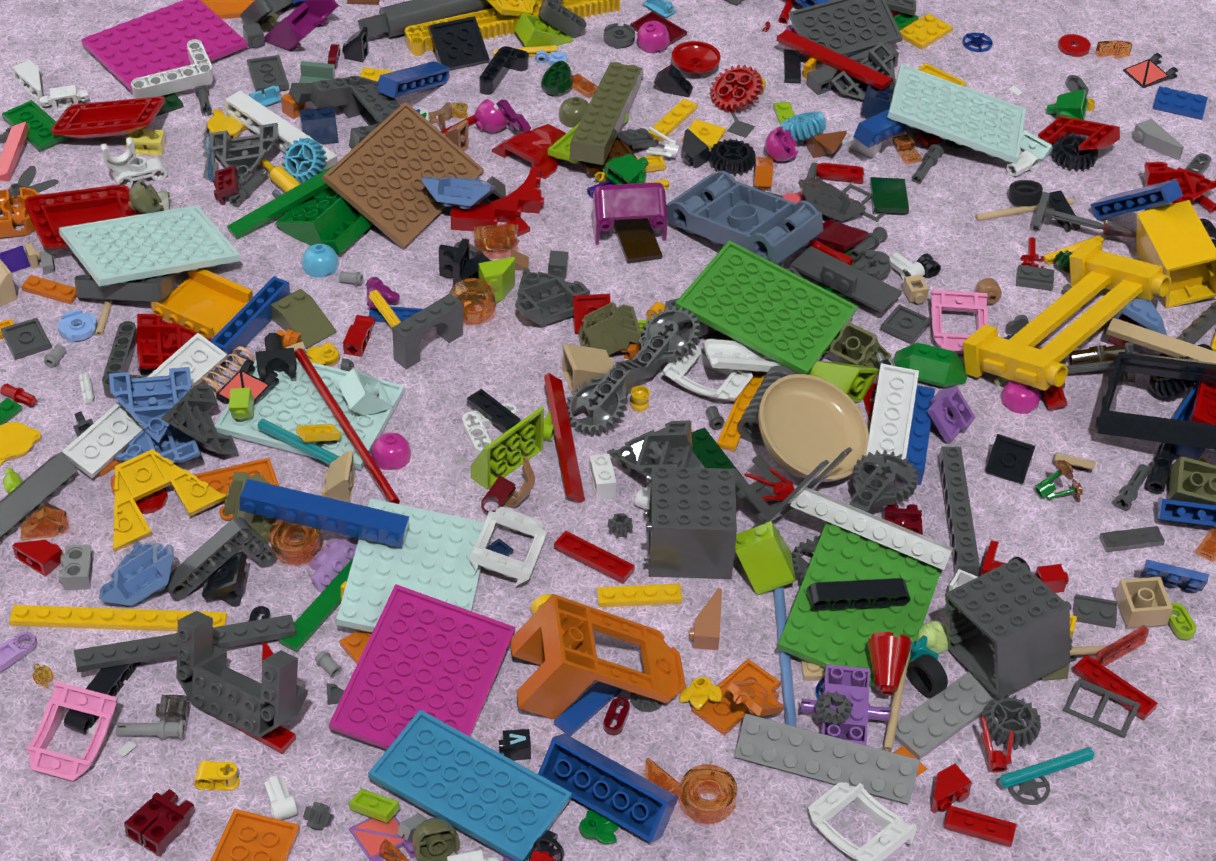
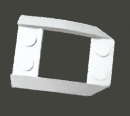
M696 344V349H689L690 355L685 352L683 359L678 356L676 362L668 363L662 371L664 375L689 391L708 398L735 401L753 378V374L748 370L712 368L703 346L699 347ZM697 362L729 377L717 390L700 385L684 375Z
M505 507L497 508L496 512L489 511L473 552L470 555L475 571H477L479 565L487 570L497 571L506 577L518 579L516 586L529 580L547 531L543 530L544 525L541 520ZM496 523L501 524L505 528L518 530L524 535L534 536L525 562L486 549Z
M839 782L808 807L813 824L836 847L857 861H883L905 842L911 845L917 830L915 824L909 825L905 823L902 817L891 812L875 800L861 783L857 786H849V783ZM852 801L883 828L882 831L861 848L844 838L827 822Z

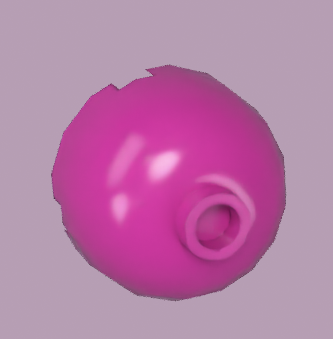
M648 21L640 27L637 33L638 45L641 50L647 53L655 54L654 51L658 50L661 52L669 45V32L662 23Z
M485 99L475 111L477 122L475 124L481 131L497 133L507 126V120L500 109L496 110L493 107L495 104L489 99Z
M782 126L772 130L765 141L767 155L778 162L788 161L798 154V151L795 152L796 140L793 139L790 131H784Z
M1010 380L1004 386L1001 395L1002 404L1010 408V411L1019 414H1028L1032 410H1036L1040 400L1038 388Z
M390 432L380 435L374 441L371 455L379 468L383 470H399L410 462L411 449L409 442L402 435Z

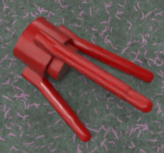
M770 468L769 471L781 480L776 483L747 472L744 474L746 477L773 487V491L777 496H762L763 500H779L783 502L795 490L793 481L787 480L773 468Z
M982 716L981 721L984 733H981V737L989 762V770L991 772L1006 771L1008 769L1007 764H1012L1011 753L1014 731H1010L1006 755L1001 750L993 751L986 718Z

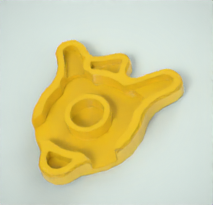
M220 109L213 110V117L207 122L209 134L227 130L230 136L237 138L242 131L249 129L232 116L224 115Z
M8 422L0 425V467L10 459L27 455L35 443L40 441L41 433L37 429L30 428L20 422Z

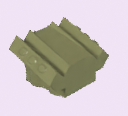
M614 302L585 315L582 319L584 324L581 325L578 333L581 346L603 349L607 351L608 355L622 349H627L629 342L638 344L641 337L634 307L624 304L617 307Z
M848 322L841 328L840 334L831 343L823 357L830 358L833 362L877 368L878 360L876 354L882 353L884 359L887 360L892 355L880 345L877 335Z
M234 472L232 482L229 485V491L227 492V498L224 502L223 513H225V516L233 514V518H243L269 544L274 525L280 520L239 511L240 495L247 479L270 483L258 473L251 477L246 472Z

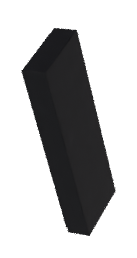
M784 49V83L801 84L800 52L797 50Z
M483 389L467 397L469 405L504 432H507L521 421L518 416Z

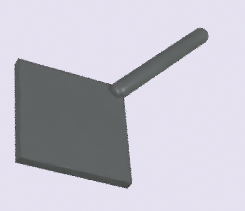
M731 109L730 113L735 122L727 132L746 138L755 126L739 121Z

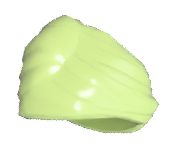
M930 621L919 629L918 640L923 635L927 636V648L938 654L948 650L947 625L940 621Z

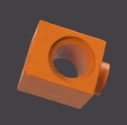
M289 93L281 97L282 113L290 118L296 119L300 116L299 110H306V102L298 104Z

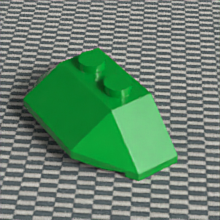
M916 342L896 351L893 359L896 366L918 370V381L942 387L963 385L968 377L965 373V364L954 351Z

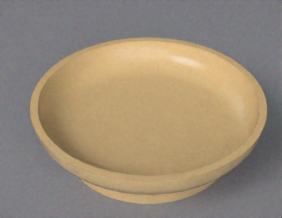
M806 374L782 377L773 382L765 391L759 405L758 423L766 450L776 464L786 472L805 479L821 462L828 460L829 464L813 479L814 481L845 449L850 447L852 451L822 482L837 481L853 473L857 460H861L862 455L866 456L869 432L861 411L844 391L829 381Z

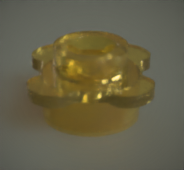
M454 102L452 104V118L466 119L468 117V105L466 103Z
M35 664V671L32 675L33 680L46 689L49 686L48 682L53 679V673L47 665L40 666Z

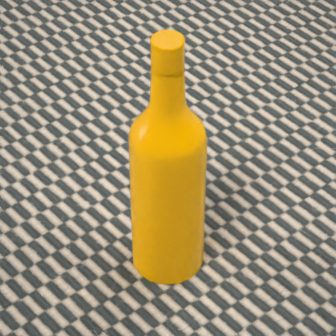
M265 158L260 162L269 171V177L272 182L285 193L301 184L283 167H275Z

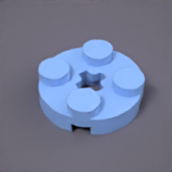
M73 310L61 316L62 320L57 323L59 334L68 342L87 339L95 335L97 328L95 316L90 312L88 314L82 313V310Z

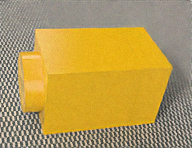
M1190 200L1152 207L1137 213L1136 251L1141 261L1162 266L1163 274L1171 277V287L1165 297H1160L1165 308L1216 297V247Z

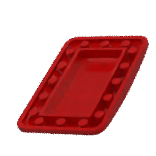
M158 96L71 105L51 128V132L54 135L79 139L131 134L144 129L152 123L164 105L165 98Z
M122 184L29 196L24 202L42 246L47 249H69V246L59 234V228L141 214L130 207V189Z

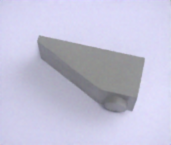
M1153 119L1136 124L1133 134L1136 141L1176 160L1181 159L1184 146Z

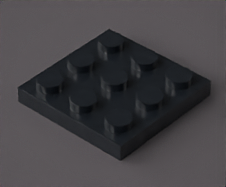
M475 16L428 26L440 64L450 67V70L484 64L490 61Z

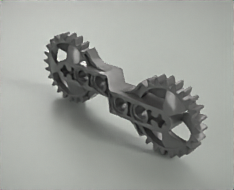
M673 306L672 310L666 307L665 312L659 309L658 315L652 313L653 319L647 318L648 324L642 325L644 330L641 331L642 337H640L641 350L633 359L616 362L605 376L591 379L589 385L583 382L584 387L577 386V392L571 391L573 397H567L569 402L567 403L571 427L575 428L577 432L582 431L584 436L589 432L591 437L594 436L595 432H598L599 436H601L602 430L609 433V427L615 429L614 423H621L619 417H625L623 411L627 410V390L635 381L652 378L663 364L676 362L678 356L683 359L685 352L689 355L691 354L690 348L696 349L694 343H700L698 337H702V327L694 312L690 313L689 309L684 311L682 306L677 310L676 306ZM691 322L693 327L681 334L678 325ZM585 407L589 416L575 419L574 414Z
M876 450L875 455L871 452H868V457L862 455L861 460L858 459L856 465H854L852 484L856 493L853 495L849 505L873 514L879 506L894 505L896 499L903 502V497L909 499L910 494L913 495L914 490L917 488L919 477L917 469H913V463L908 464V458L902 460V454L894 456V451L891 454H887V451L884 450L883 454H880ZM868 465L876 466L871 475L863 470ZM899 477L907 486L903 489L895 488V478ZM814 536L813 542L808 538L806 539V544L800 542L799 547L795 546L794 552L791 553L795 579H799V585L802 584L809 567V563L801 556L806 552L814 554L820 536Z

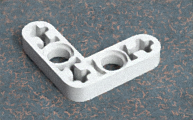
M510 403L502 404L517 416L515 405ZM476 410L463 415L462 425L475 454L479 455L483 450L480 447V443L482 442L483 447L491 443L485 427L495 424ZM480 433L482 435L479 437H474L472 434Z

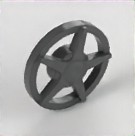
M1041 776L1038 778L1043 782H1036L1032 779L1020 783V790L1017 793L1012 786L1008 787V790L1017 801L1027 805H1038L1048 798L1050 785L1047 779ZM1046 787L1045 795L1040 797L1037 792L1038 788ZM1021 795H1033L1036 799H1026L1021 797Z

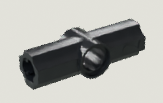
M1164 443L1159 445L1147 484V488L1151 493L1159 494L1165 490L1167 480L1170 477L1171 465L1176 454V448L1172 444Z

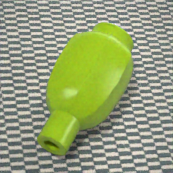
M7 468L5 470L6 475L3 478V485L7 494L23 482L21 476L14 472L13 468Z

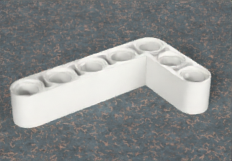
M192 39L187 43L188 57L191 65L132 80L133 98L158 97L212 83L214 80L212 64L202 42Z

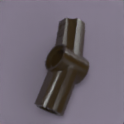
M1106 345L1089 347V349L1076 350L1069 354V361L1071 365L1114 361L1119 352H1125L1124 345L1108 347Z

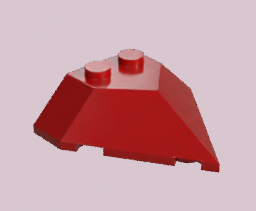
M1145 162L1144 164L1145 187L1177 179L1183 196L1171 202L1173 204L1187 200L1192 202L1216 187V179L1211 181L1205 178L1204 175L1180 167L1178 169L1167 167L1168 164L1164 162Z
M137 314L136 345L138 369L156 370L194 337L197 332L175 322H166L162 320V316L157 314Z

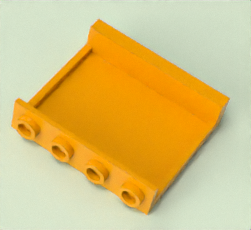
M203 268L188 270L189 277L161 303L151 302L152 312L162 316V319L170 323L175 322L191 329L206 339H213L253 298V291Z

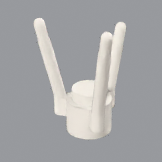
M649 127V130L668 141L669 144H665L664 150L653 147L642 149H645L647 154L675 159L679 145L675 144L676 140L670 139L656 129Z

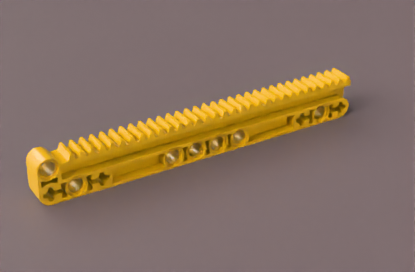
M536 0L532 12L533 16L540 17L539 10L543 0ZM562 0L561 2L562 6L585 19V16L589 18L591 15L597 16V13L602 15L603 12L608 14V11L612 13L614 10L620 11V0ZM495 8L416 24L405 28V44L411 54L415 56H421L428 50L435 52L428 31L429 25L473 16L476 17L482 38L489 40L490 37L494 39L496 36L502 37V34L508 36V33L513 35L516 32L514 27L520 17L503 15Z

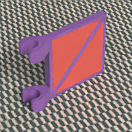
M395 815L388 823L371 817L349 828V831L369 861H384L382 856L404 846L410 858L416 857L411 842L412 839L406 841L404 836L401 837L397 834L400 822Z

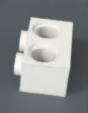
M610 455L590 456L589 474L596 500L616 498L617 482Z

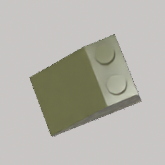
M302 289L271 304L272 320L284 331L291 329L301 333L300 342L303 341L306 349L337 333L314 299Z
M1180 456L1171 465L1168 499L1216 505V465Z

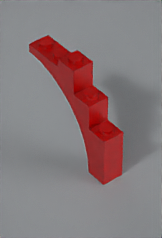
M531 167L524 183L503 198L470 206V209L453 206L450 217L451 230L491 233V229L498 227V222L508 223L516 220L518 217L521 218V212L540 214V208H544L545 197H542V190H539L540 187L538 186L541 185V175L538 174V167Z

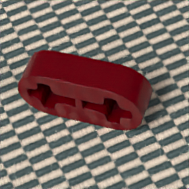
M331 44L328 64H334L335 69H337L340 57V44Z
M619 697L610 703L603 723V729L608 735L615 736L622 732L630 712V703L627 699ZM619 706H623V708L620 710V713H617V708H619ZM617 720V725L610 727L613 721Z

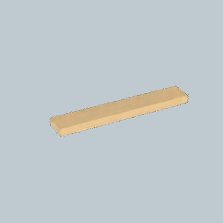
M1112 318L1106 334L1133 342L1134 344L1176 358L1189 356L1195 361L1216 363L1215 351L1116 318Z

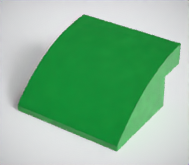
M331 187L291 208L275 222L280 229L291 237L310 246L314 244L329 245L335 250L336 254H341L373 225L371 221Z

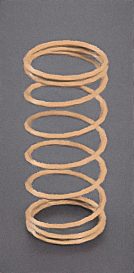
M239 346L233 350L232 354L227 355V358L232 356L234 363L227 359L222 361L226 362L228 369L220 365L215 367H219L221 375L214 371L208 373H212L214 381L207 377H203L201 380H205L207 386H209L207 381L210 382L216 389V392H218L222 386L218 384L214 374L221 377L227 383L226 381L228 380L224 377L220 368L228 371L233 377L235 374L229 369L227 362L232 363L238 370L241 368L236 363L234 356L241 365L245 362L238 356L237 350L245 351L254 362L253 355L246 348Z

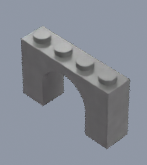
M450 293L392 327L394 360L405 369L421 361L420 344L422 338L436 324L437 334L448 343L463 335V302Z

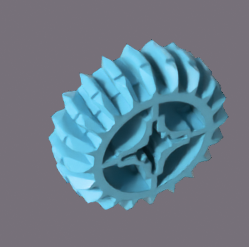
M811 111L789 117L780 126L783 127L784 131L789 130L793 139L797 141L822 133L826 129V119L822 112Z
M299 138V141L293 140V145H288L289 150H284L286 156L282 157L285 160L282 163L283 167H285L284 170L300 183L324 171L323 167L327 166L324 163L328 159L324 156L326 151L314 139Z

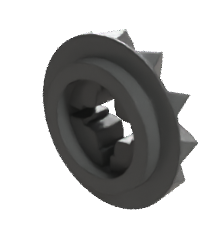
M827 691L825 695H820L816 703L818 716L830 724L843 723L851 714V701H848L846 695L838 694L837 691L834 693ZM831 702L834 703L835 706L839 705L837 712L833 708H829Z
M633 692L630 693L632 705L640 711H655L664 703L652 698L648 701L646 696Z

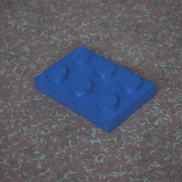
M1159 86L1153 109L1202 120L1208 97Z
M1147 559L1140 573L1141 577H1161L1162 582H1165L1166 586L1176 588L1179 585L1186 587L1187 591L1195 593L1198 590H1203L1209 578V574Z

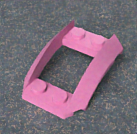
M932 290L933 337L940 348L954 351L956 354H964L963 342L971 335L943 333L941 310L976 312V327L978 330L983 325H988L987 293Z
M55 681L54 691L51 699L49 698L42 721L30 745H27L26 749H28L31 770L75 781L92 765L109 729L118 698ZM65 707L99 716L96 729L82 759L46 750L58 727Z

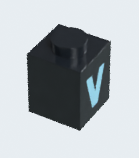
M529 729L503 730V740H498L499 753H503L504 756L513 761L530 760L531 741Z

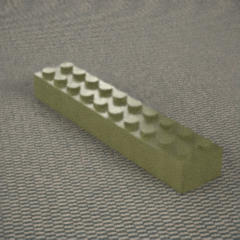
M610 62L571 139L569 159L604 165L622 127L625 116L629 112L641 86V67Z

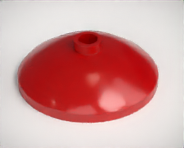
M689 41L677 45L672 51L671 58L673 63L682 71L702 74L715 69L720 64L721 55L718 49L711 44Z

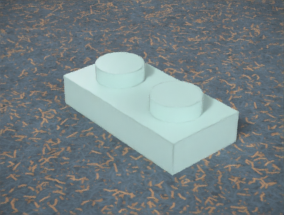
M1025 130L1023 131L1020 149L1024 151L1029 150L1042 161H1045L1053 146Z

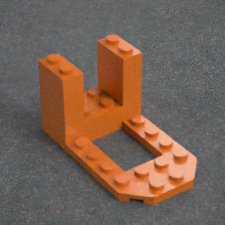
M555 594L548 598L510 641L513 657L541 665L517 690L519 709L551 719H556L594 680L668 703L686 688L681 656L674 646L670 648L663 640L665 636L657 629ZM593 630L640 646L645 673L598 658Z

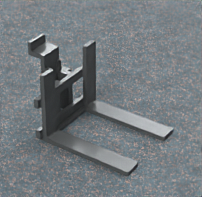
M850 447L845 449L808 488L814 490L844 460L852 449ZM760 455L752 459V462L765 475L763 479L774 483L781 481L769 471L770 465ZM828 460L821 462L783 502L763 500L762 496H772L765 488L767 485L758 481L749 484L736 469L735 492L757 515L761 522L765 524L794 509L790 506L791 502L829 462Z

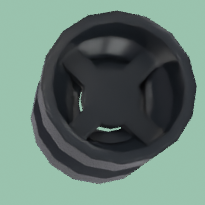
M928 253L921 255L917 260L924 267L927 278L938 275L941 270V265L934 261V258Z

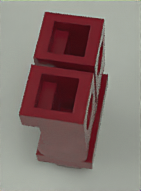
M895 503L885 507L883 519L923 535L922 510H918L917 505L909 504L904 509L899 508V505Z
M170 789L162 795L156 792L152 799L147 801L124 822L126 836L141 846L144 844V848L161 857L165 853L166 847L175 837H178L190 825L189 818L195 812L194 804L184 800L178 806L175 804L178 802V795Z

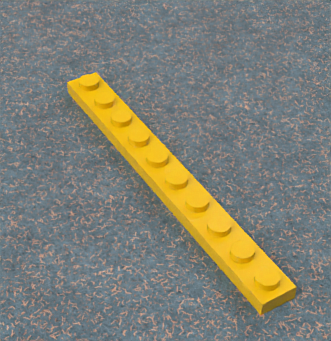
M13 605L9 623L10 626L178 632V620L195 611ZM199 611L213 618V627L224 626L227 623V612Z

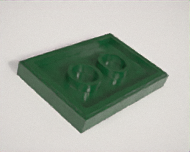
M870 177L873 212L909 213L905 179Z

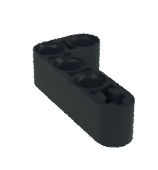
M508 46L501 47L479 77L480 93L484 95L492 94L510 69L526 71L529 67L528 52Z

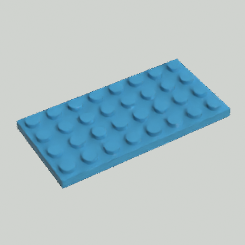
M422 710L417 712L368 772L369 779L436 817L448 821L452 826L514 861H526L533 851L534 842L549 830L572 798V793Z

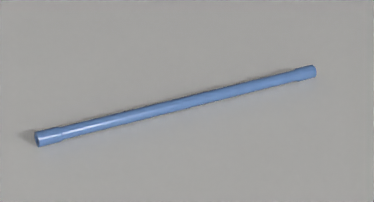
M784 586L774 589L778 643L787 623ZM779 650L785 723L797 727L791 658L789 653Z

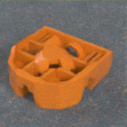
M21 187L19 188L20 195H17V198L10 196L8 189L0 190V210L3 216H0V238L25 236L35 231L24 202L29 196L40 195L36 190ZM24 224L20 231H17V228L14 229V225Z

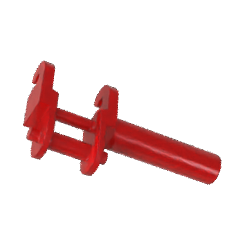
M1030 237L1029 255L1024 254L1021 256V261H1023L1021 265L1039 268V264H1035L1034 261L1043 262L1044 256L1038 259L1036 239Z

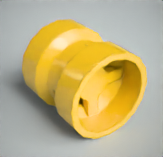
M635 386L632 388L630 407L634 411L643 412L649 408L650 391L647 387Z

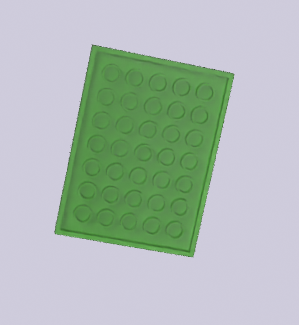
M730 240L675 302L676 309L679 310L681 306L684 311L689 309L690 313H695L700 322L793 371L806 375L810 373L813 365L820 360L831 343L840 334L841 328L850 321L858 309V306Z
M826 521L776 649L825 669L826 664L870 669L869 686L876 689L868 638L871 639L873 633L893 632V636L896 637L904 634L911 638L913 642L918 640L919 629L923 626L942 569ZM902 578L906 582L911 599L909 603L903 606L815 611L811 607L807 588L817 582Z

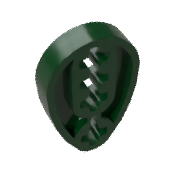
M557 61L548 68L541 81L542 88L546 94H559L572 86L574 77L569 65L564 61Z

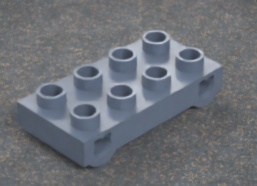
M719 171L716 174L711 173L666 204L668 223L683 228L686 233L701 235L710 239L714 244L725 245L730 240L777 265L784 263L788 256L799 248L807 246L811 239L823 231L822 212L817 211L808 201L802 200L794 203L737 182L726 171Z

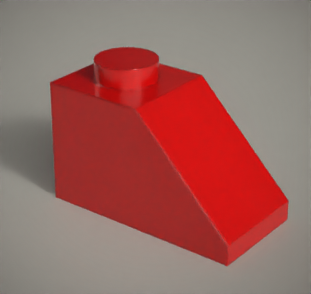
M46 539L18 542L12 545L17 560L45 577L61 564V548Z

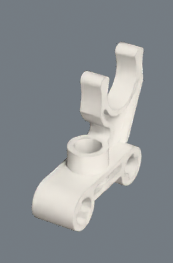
M132 138L126 139L128 149L121 156H110L107 144L101 145L102 158L113 170V177L117 185L122 184L130 188L133 181L142 178L152 177L153 180L158 181L165 179L167 176V171L160 159L146 160L143 157H136L135 144Z

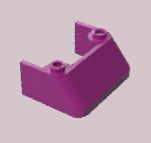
M306 0L290 15L281 20L264 36V39L268 43L287 50L292 48L294 51L301 45L299 41L318 24L322 26L328 21L326 17L339 5L335 0Z
M661 183L602 185L595 188L593 192L592 214L595 245H599L600 232L611 230L614 227V220L649 218L650 225L653 228L660 229L662 240L666 241L668 222L666 194Z

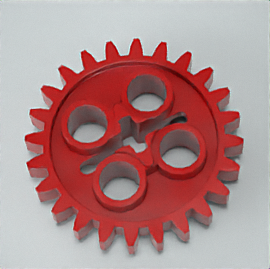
M737 65L735 69L731 66V70L725 69L724 74L719 72L720 77H715L716 82H711L713 87L710 88L711 93H709L712 102L716 107H720L721 110L725 109L728 113L732 109L733 113H735L736 109H739L741 112L742 107L748 109V104L754 105L753 100H758L757 95L762 94L760 90H763V81L757 70H753L751 66L747 68L744 65L741 68L740 65Z

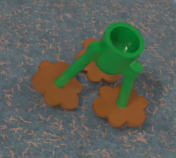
M1055 460L1054 462L1058 470L1047 479L1035 485V489L1042 499L1047 497L1051 500L1055 497L1074 493L1077 501H1081L1080 495L1083 494V487L1073 479L1071 464L1065 460H1058L1057 462ZM1063 474L1068 480L1072 479V489L1053 492L1056 490V487L1052 481Z

